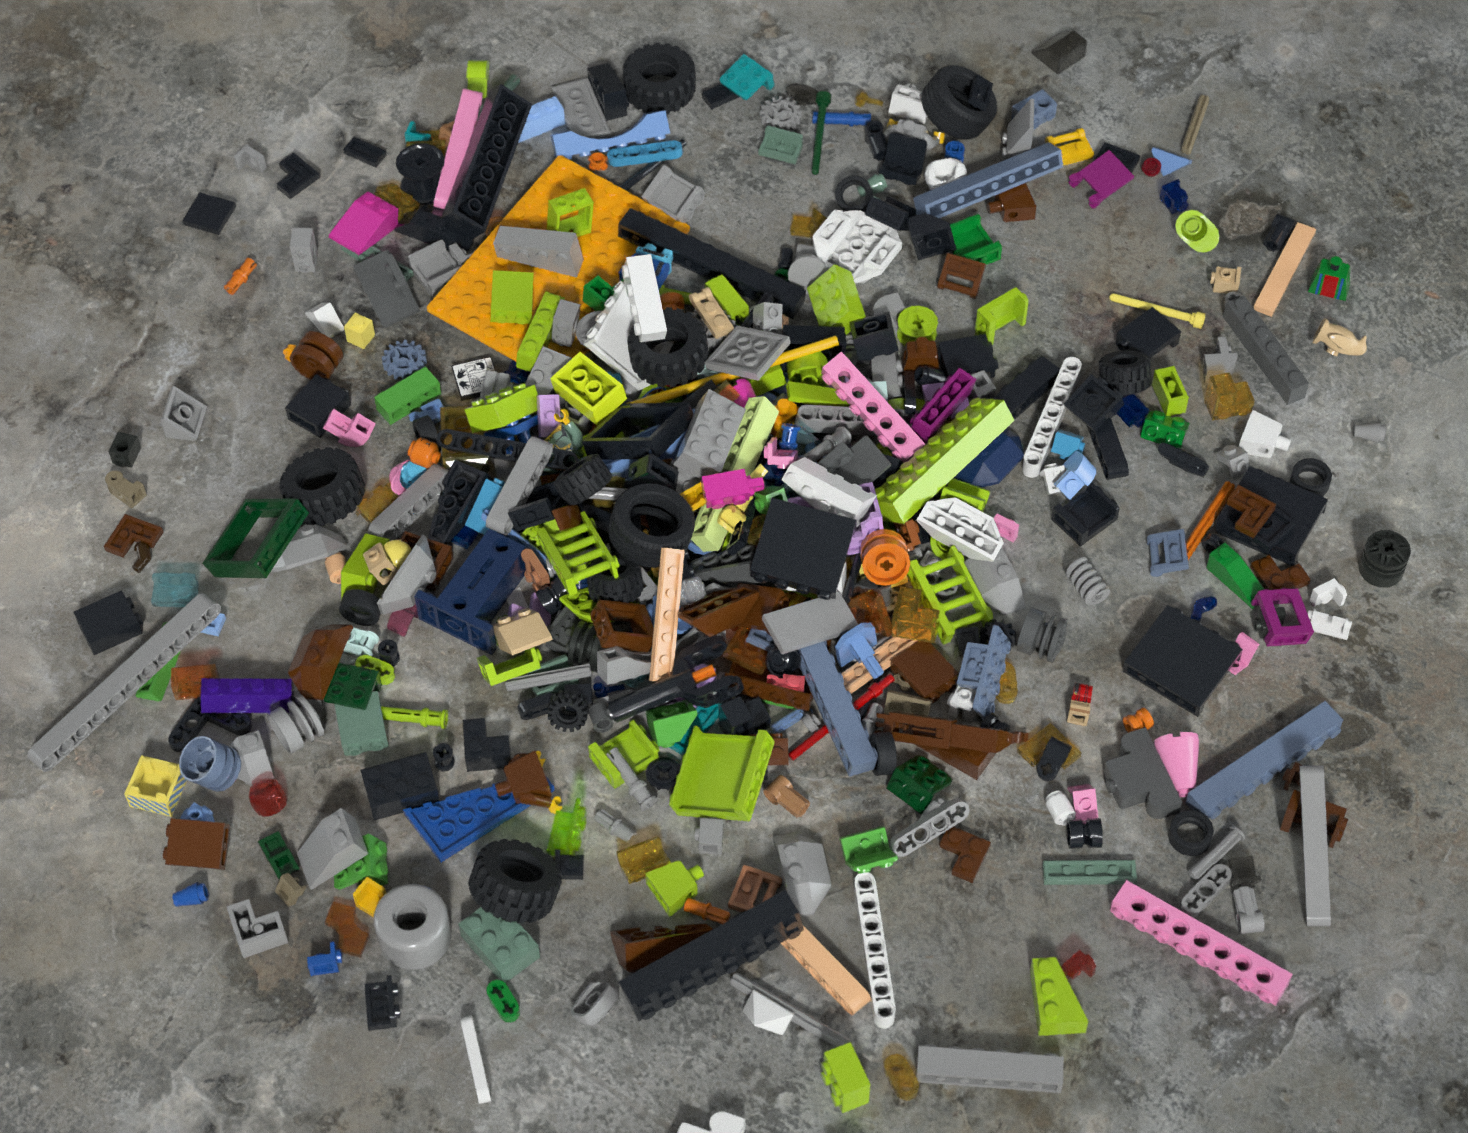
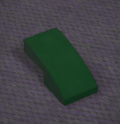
M279 831L258 841L278 880L281 875L291 874L299 870L292 853L287 848Z

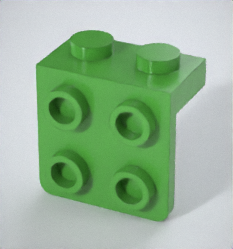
M884 826L839 837L845 864L854 872H858V874L870 872L871 868L880 866V868L892 866L893 862L898 860L897 854L890 850Z
M369 833L362 836L368 854L334 875V887L341 890L363 881L366 877L381 886L388 884L387 847L384 841Z

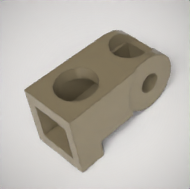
M114 470L105 476L109 492L131 509L147 496L141 482L137 480L131 483L124 478L120 471Z

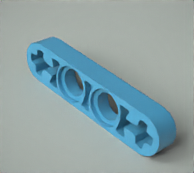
M672 140L614 148L607 153V158L610 166L620 167L677 159L683 155V149L679 141Z

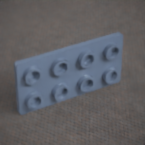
M993 625L988 645L967 642L957 680L959 687L977 689L973 709L982 720L990 713L995 712L994 701L996 695L1000 692L999 681L1001 675L1005 672L1006 654H1009L1011 648L1009 639L998 625Z

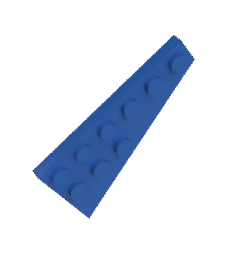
M546 777L552 793L555 791L554 786ZM492 784V787L482 790L477 788L449 796L445 800L433 804L428 802L424 803L422 807L411 809V807L403 809V813L438 860L443 862L531 805L515 803L512 792L499 797L495 785Z

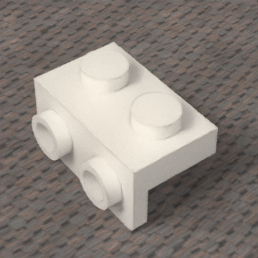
M956 685L955 693H951L947 701L949 706L948 715L957 718L961 709L970 712L973 708L977 689Z

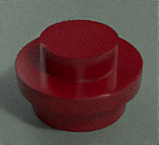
M1147 158L1142 163V171L1148 177H1155L1161 172V162L1156 158Z

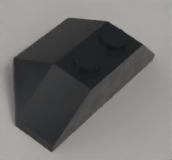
M428 203L405 214L394 229L397 233L427 244L443 240L446 250L449 252V246L457 243L460 249H464L466 253L473 245L471 237L441 219L444 209L436 208L432 203Z

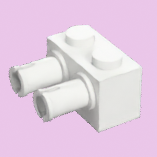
M911 83L905 86L898 84L892 93L888 113L912 120L915 123L925 124L928 117L922 106V92L916 90L913 84L909 88Z

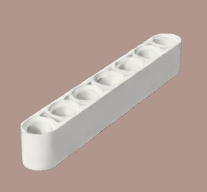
M1068 357L1064 360L1024 454L1022 472L1027 477L1034 478L1039 476L1055 439L1056 432L1067 409L1063 404L1074 393L1078 384L1082 363L1076 357Z
M867 872L856 875L854 896L871 997L873 1020L878 1027L886 1029L894 1023L895 1002L876 881L874 876ZM866 884V885H868L869 887H868V888H862V887H860V885ZM870 905L873 908L865 909L863 906ZM867 926H874L876 929H875V930H869V929H867L866 927H867ZM871 947H877V948H879L880 950H879V951H871L869 948H871ZM880 968L883 971L880 973H876L873 971V969ZM884 990L886 993L882 995L876 993V991ZM882 1011H886L890 1015L881 1016L879 1013Z

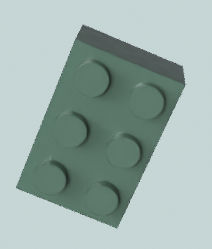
M480 907L458 923L461 937L497 979L504 983L511 980L540 958L538 944L516 921L510 923L500 917L497 919L493 917L492 913H486Z

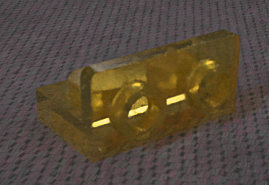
M390 483L384 487L382 484L379 485L372 492L374 496L369 500L365 497L360 505H357L359 509L355 514L357 516L361 514L371 524L400 496L392 491Z

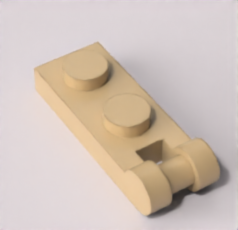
M709 287L702 289V292L689 294L690 302L715 339L728 335L734 330V326L713 297Z

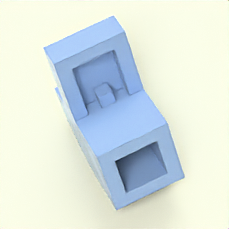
M1075 451L1063 464L1066 471L1054 483L1057 489L1069 500L1084 485L1089 486L1096 475V468L1078 451Z

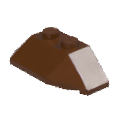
M745 584L739 585L738 588L715 591L680 606L678 618L699 632L711 637L743 623L759 597V591Z
M331 624L315 629L302 637L288 674L305 699H324L352 632V625Z

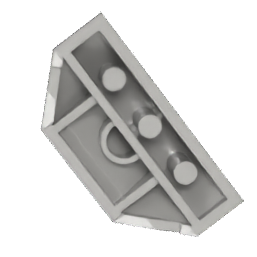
M305 525L296 532L271 572L288 570L329 557L340 550L347 549L346 543L341 535L320 525Z
M422 534L384 591V594L378 600L377 605L381 614L384 615L413 607L416 604L414 595L417 591L425 592L427 585L434 581L436 569L425 535Z
M1002 547L993 562L964 557V564L987 606L999 610L1004 615L1025 609L1026 606L1019 578Z
M796 832L773 836L784 890L786 889L798 909L800 917L814 915L818 906L832 887L823 844Z

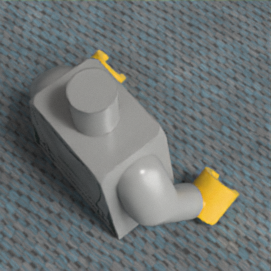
M890 118L886 127L885 136L888 139L891 132H897L925 140L927 142L926 154L928 149H933L939 143L944 144L945 133L934 131L933 137H931L924 125L914 123L911 120L905 121L901 119L895 121Z

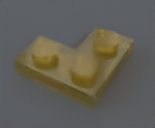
M1051 723L1018 747L1017 751L1034 767L1039 763L1048 741L1053 736L1072 746L1065 763L1061 766L1064 770L1078 760L1082 753Z

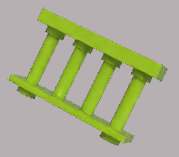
M585 511L581 512L583 524L553 535L548 534L544 527L536 530L540 546L569 596L578 594L576 584H579L578 581L609 569L614 578L619 577L617 568L620 566L616 556H611L596 531L597 527L593 518L589 519ZM587 532L589 537L561 548L556 545L558 542ZM592 544L597 548L570 560H563L564 555ZM598 557H602L604 562L579 572H570L571 568Z
M955 545L950 547L946 559L927 566L919 565L917 559L910 561L909 572L906 575L943 645L951 642L956 629L981 621L983 627L986 621L992 622L993 612L989 606H986L964 564L962 553L958 552ZM949 566L953 567L957 575L956 577L934 585L929 584L926 578L927 574ZM960 584L967 594L945 603L939 602L935 596L938 592ZM971 602L976 611L975 614L953 622L948 621L945 615L946 611Z

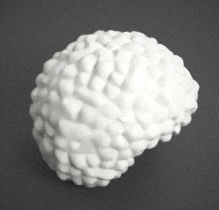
M945 158L931 162L926 167L924 175L930 190H933L967 176V171L961 161L954 158Z

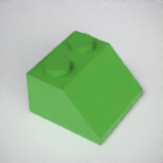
M687 700L654 707L645 711L650 736L658 747H671L675 742L681 741L696 718L697 710Z

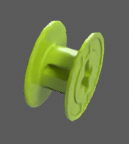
M911 306L899 314L897 338L903 346L908 341H916L919 337H926L928 341L936 340L938 319L932 310L923 306Z

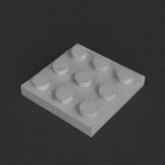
M737 325L706 360V369L759 381L791 343L790 338L785 335Z

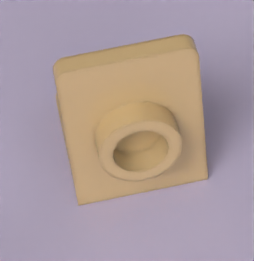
M381 543L376 544L363 554L369 571L382 585L391 581L398 572V569L388 559ZM384 568L392 570L391 574L385 577L380 575V571Z

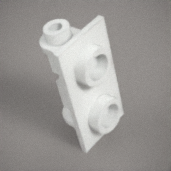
M1315 609L1308 611L1314 632L1344 640L1348 639L1352 621H1349L1348 618L1329 616V614L1318 612Z

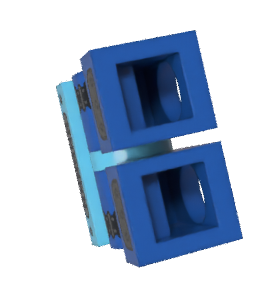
M649 243L643 248L638 246L636 253L632 257L651 254L658 290H660L668 274L672 271L673 252L664 249L662 253H658L656 247ZM622 268L619 271L620 281L623 279Z

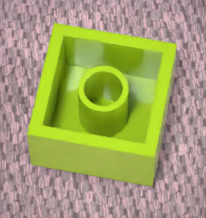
M851 1042L824 1052V1060L821 1063L823 1069L821 1077L826 1086L829 1085L832 1090L830 1095L834 1106H839L841 1112L845 1113L869 1103L870 1082Z

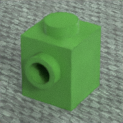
M769 486L754 494L755 507L761 514L767 515L772 498L788 502L785 490L782 487Z

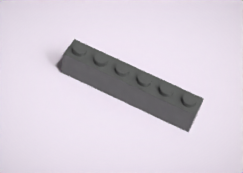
M1243 295L1226 302L1223 318L1285 403L1289 405L1305 398L1309 382L1246 297Z

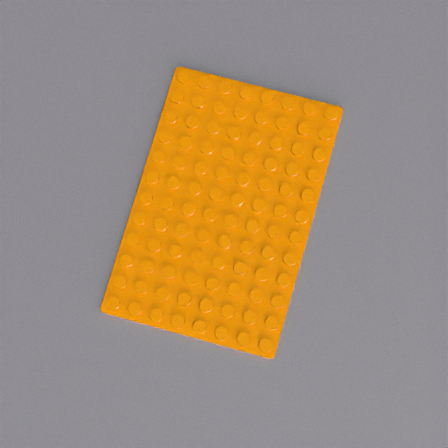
M560 155L427 305V311L516 362L517 352L530 324L490 322L493 270L534 273L532 319L546 291L565 297L566 301L580 304V321L585 315L594 312L592 308L582 301L584 285L599 275L613 287L620 282L619 271L622 265H625L626 257H632L636 253L637 245L618 237V224L630 208L640 211L653 219H657L670 227H674L685 234L689 233L690 226L675 220L659 208ZM583 188L586 189L594 202L591 233L577 237L584 259L577 278L497 257L493 243L500 226L547 230L548 201ZM579 210L560 216V221L578 215ZM576 336L572 347L560 346L553 343L552 339L548 345L549 349L571 358L575 357L579 352L586 355L588 351H591L583 346Z

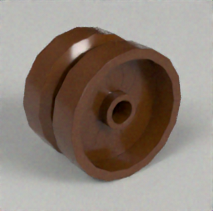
M309 331L304 334L299 345L291 353L290 362L302 376L309 380L316 374L322 378L329 379L344 356L343 351L333 339L320 332Z

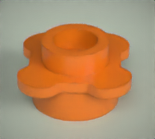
M596 152L588 157L590 162L589 170L604 171L608 168L606 155Z

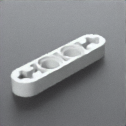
M472 1015L462 1017L460 1021L479 1104L490 1102V1093Z

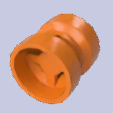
M1142 707L1134 715L1130 714L1124 717L1123 725L1129 733L1145 727L1148 730L1154 727V721L1148 710Z

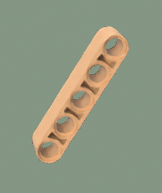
M803 926L804 931L798 937L791 940L787 939L781 944L850 1015H854L871 1001L869 993Z

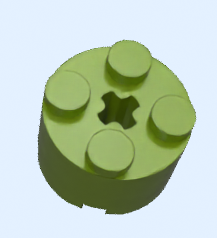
M820 351L787 362L788 381L828 387L829 385L821 377L822 367L828 363L826 357Z

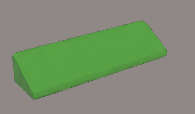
M180 652L136 691L135 696L137 698L162 701Z

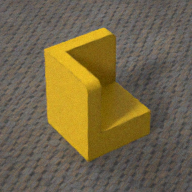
M366 877L353 893L356 907L374 917L376 906L386 894V889Z

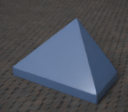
M1152 148L1151 152L1154 158L1161 162V173L1163 176L1192 163L1191 159L1159 148Z

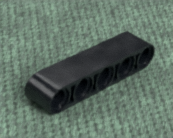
M1107 418L1095 432L1087 426L1106 480L1128 476V464L1112 419Z

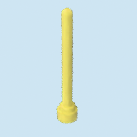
M1114 293L1109 296V299L1113 302L1135 308L1149 310L1153 307L1162 315L1188 321L1193 327L1202 329L1206 313L1197 311V313L1193 312L1190 314Z

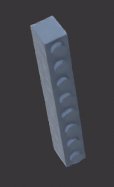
M1048 142L913 197L916 215L927 213L941 218L1063 168L1061 149Z
M827 641L796 650L801 657L800 669L805 676L808 687L848 776L874 770L878 760L877 751L869 742V733L861 724L859 711L853 707L852 696L843 685V676L835 667L834 656L828 652Z
M1326 701L1322 702L1188 792L1187 806L1191 810L1203 813L1211 820L1215 819L1227 806L1231 808L1239 801V798L1252 794L1261 783L1265 785L1273 778V775L1286 771L1295 760L1297 762L1301 761L1307 755V752L1320 748L1329 737L1331 739L1335 738L1341 732L1340 728L1343 719Z

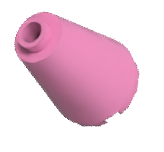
M1180 732V736L1173 737L1172 734L1161 736L1155 739V747L1179 797H1187L1188 792L1196 788L1199 753L1198 734Z

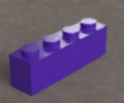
M201 678V713H270L278 707H282L287 713H290L287 703L290 700L292 701V679Z

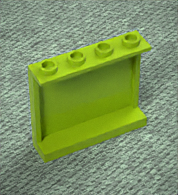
M694 726L693 732L689 736L686 753L682 758L680 772L676 776L674 791L669 798V806L678 816L714 817L717 819L750 822L775 741L767 730H758L757 736L703 733L698 726Z

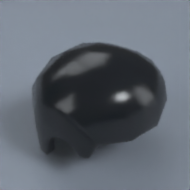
M774 646L766 655L765 666L772 675L777 677H783V674L792 675L795 669L800 668L801 657L796 650L781 655L778 647Z

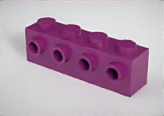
M961 368L953 376L950 375L946 379L944 386L936 390L931 401H926L919 414L916 413L910 421V424H912L911 429L925 444L928 443V440L937 433L971 394L977 379Z

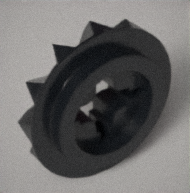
M668 757L657 758L648 765L646 779L650 786L656 787L658 791L660 789L669 791L676 784V776L679 774L681 766L674 759ZM660 772H668L669 779L666 777L660 778Z

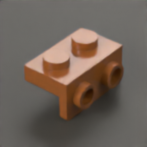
M909 519L904 524L893 522L895 531L906 541L908 552L914 550V546L921 544L918 536L919 527L916 521Z

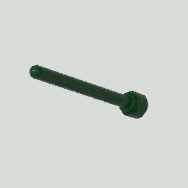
M819 91L816 94V103L819 109L811 170L813 175L819 173L826 108L831 104L832 95L827 91Z

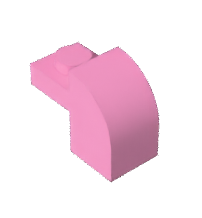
M333 409L323 429L339 437L338 442L343 445L360 447L369 439L376 423L359 413L350 419Z

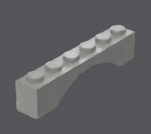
M692 628L685 636L676 641L675 659L681 649L707 639L709 636ZM726 630L717 634L723 636L726 641ZM716 644L712 648H717L721 644ZM618 646L597 651V674L607 685L650 673L652 651L632 652ZM697 652L693 654L691 657H696L700 655L701 652Z

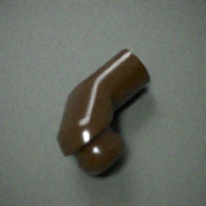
M144 542L137 543L134 547V551H137L138 559L132 565V568L138 573H141L152 559L150 548Z

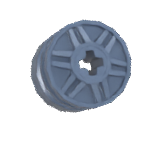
M199 736L189 741L184 747L180 756L179 768L181 775L186 780L220 792L231 787L238 778L241 769V759L239 753L234 748L211 738Z

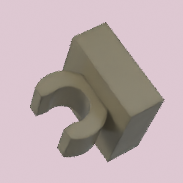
M289 873L281 875L275 892L290 907L295 905L298 897L304 894L306 886H300L298 884V877H292Z

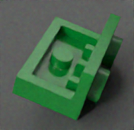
M1150 411L1145 419L1141 438L1181 448L1190 423L1180 417L1166 416L1161 411Z

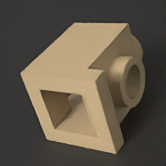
M1216 267V272L1211 273L1210 283L1214 284L1213 292L1223 294L1234 291L1238 292L1241 267H1237V269Z

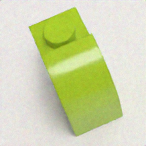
M468 60V89L482 92V99H486L487 81H489V61Z

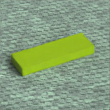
M788 381L786 385L787 397L791 402L819 406H850L845 400L842 401L837 396L835 388Z

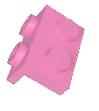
M772 437L767 442V446H764V458L768 459V465H777V468L787 469L791 463L797 460L798 450H777V437Z

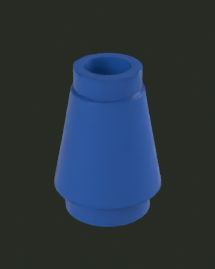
M196 882L173 893L172 898L176 907L204 904V901L209 900V894L205 883L199 884V882Z

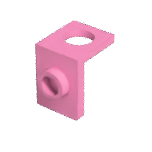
M1243 632L1239 633L1235 641L1243 651L1241 660L1235 662L1237 667H1231L1229 670L1234 675L1249 665L1259 646V643Z
M1090 784L1067 787L1073 796L1074 811L1076 813L1075 819L1086 821L1087 818H1098L1095 788Z

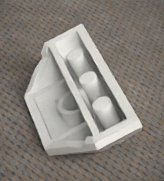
M957 498L927 501L917 518V522L933 539L948 547L955 545L958 552H961L970 559L993 562L1004 543L991 516Z

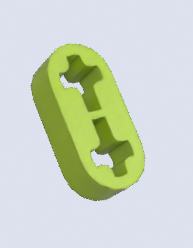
M362 655L356 659L355 666L362 667L361 665L369 664V667L366 666L365 668L379 671L382 685H388L394 681L395 672L391 664L369 655ZM386 671H388L389 675L385 674L384 676H381V673L384 674Z

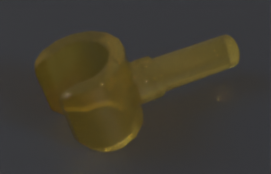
M864 92L859 93L855 98L857 100L855 105L860 108L866 103L883 105V101L871 99Z

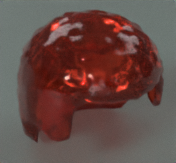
M260 779L253 783L249 790V802L259 816H272L286 806L287 797L281 783L275 779Z

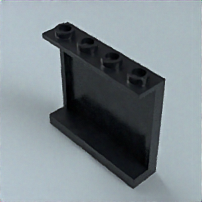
M1249 466L1238 485L1275 503L1276 508L1296 521L1295 528L1267 552L1234 528L1235 523L1243 513L1226 505L1217 520L1215 533L1294 566L1299 552L1322 513H1325L1328 499L1320 494L1303 489L1301 486L1284 481L1280 477L1270 475L1261 469Z
M772 498L751 565L750 576L757 582L766 583L768 581L775 583V586L779 588H794L801 594L813 593L824 600L836 599L837 588L852 536L856 530L857 520Z
M1167 605L1125 660L1123 672L1199 717L1203 711L1204 704L1236 661L1241 660L1243 649L1237 643L1223 638L1217 631L1206 628L1200 621L1184 615L1180 609Z

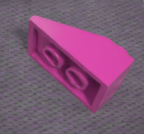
M367 191L353 202L330 232L329 238L360 255L395 229L398 224V208Z

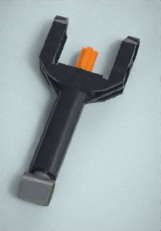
M714 635L681 649L674 661L673 673L670 677L608 702V706L604 703L592 705L588 712L594 730L599 733L607 732L613 727V720L616 723L678 697L685 698L692 705L708 708L740 694L744 689V685L738 676L728 675L698 688L696 684L717 676L713 665L711 664L694 672L690 670L721 656L727 648L724 637ZM716 644H721L717 648H712ZM701 652L700 655L696 657H691L693 654ZM733 683H737V685L734 686V687H731V688L728 687L729 685H731V684H733ZM712 692H717L715 695L707 696Z

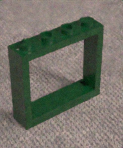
M245 499L202 564L214 577L267 578L309 512L298 499ZM258 518H278L250 561H230Z

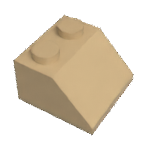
M530 608L518 611V615L511 618L510 616L501 617L497 620L498 623L492 624L500 650L511 655L553 640L540 614L537 611L530 610Z

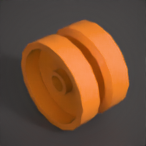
M888 529L876 530L867 535L862 541L860 556L863 571L866 577L873 583L884 586L896 584L909 572L910 559L906 541L899 533Z

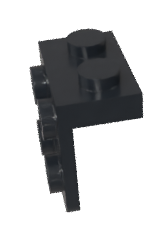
M891 132L888 139L885 161L879 168L878 174L881 173L888 180H897L906 185H916L922 176L927 142L908 135Z

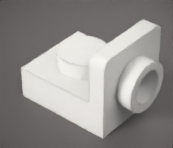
M1057 463L1044 466L1045 469L1040 472V477H1044L1047 494L1061 493L1054 483L1065 473L1064 465L1057 466Z
M1334 578L1314 588L1309 601L1315 607L1321 603L1326 604L1333 598L1340 607L1344 605L1347 593L1344 586L1339 584Z

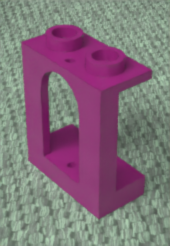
M1298 588L1263 589L1258 591L1252 600V606L1260 605L1269 630L1264 639L1267 647L1307 644L1314 630ZM1292 603L1299 625L1281 626L1274 604Z

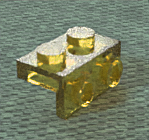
M390 183L376 187L374 195L398 208V223L403 218L404 213L414 211L419 207L420 203L414 200L411 195L402 191L396 184Z
M659 836L616 852L620 869L629 884L639 882L646 878L645 874L647 872L671 863L662 848Z

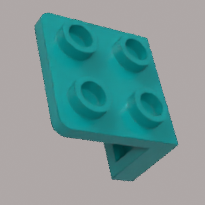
M745 54L720 77L722 85L744 100H748L761 86L769 91L775 86L773 74Z

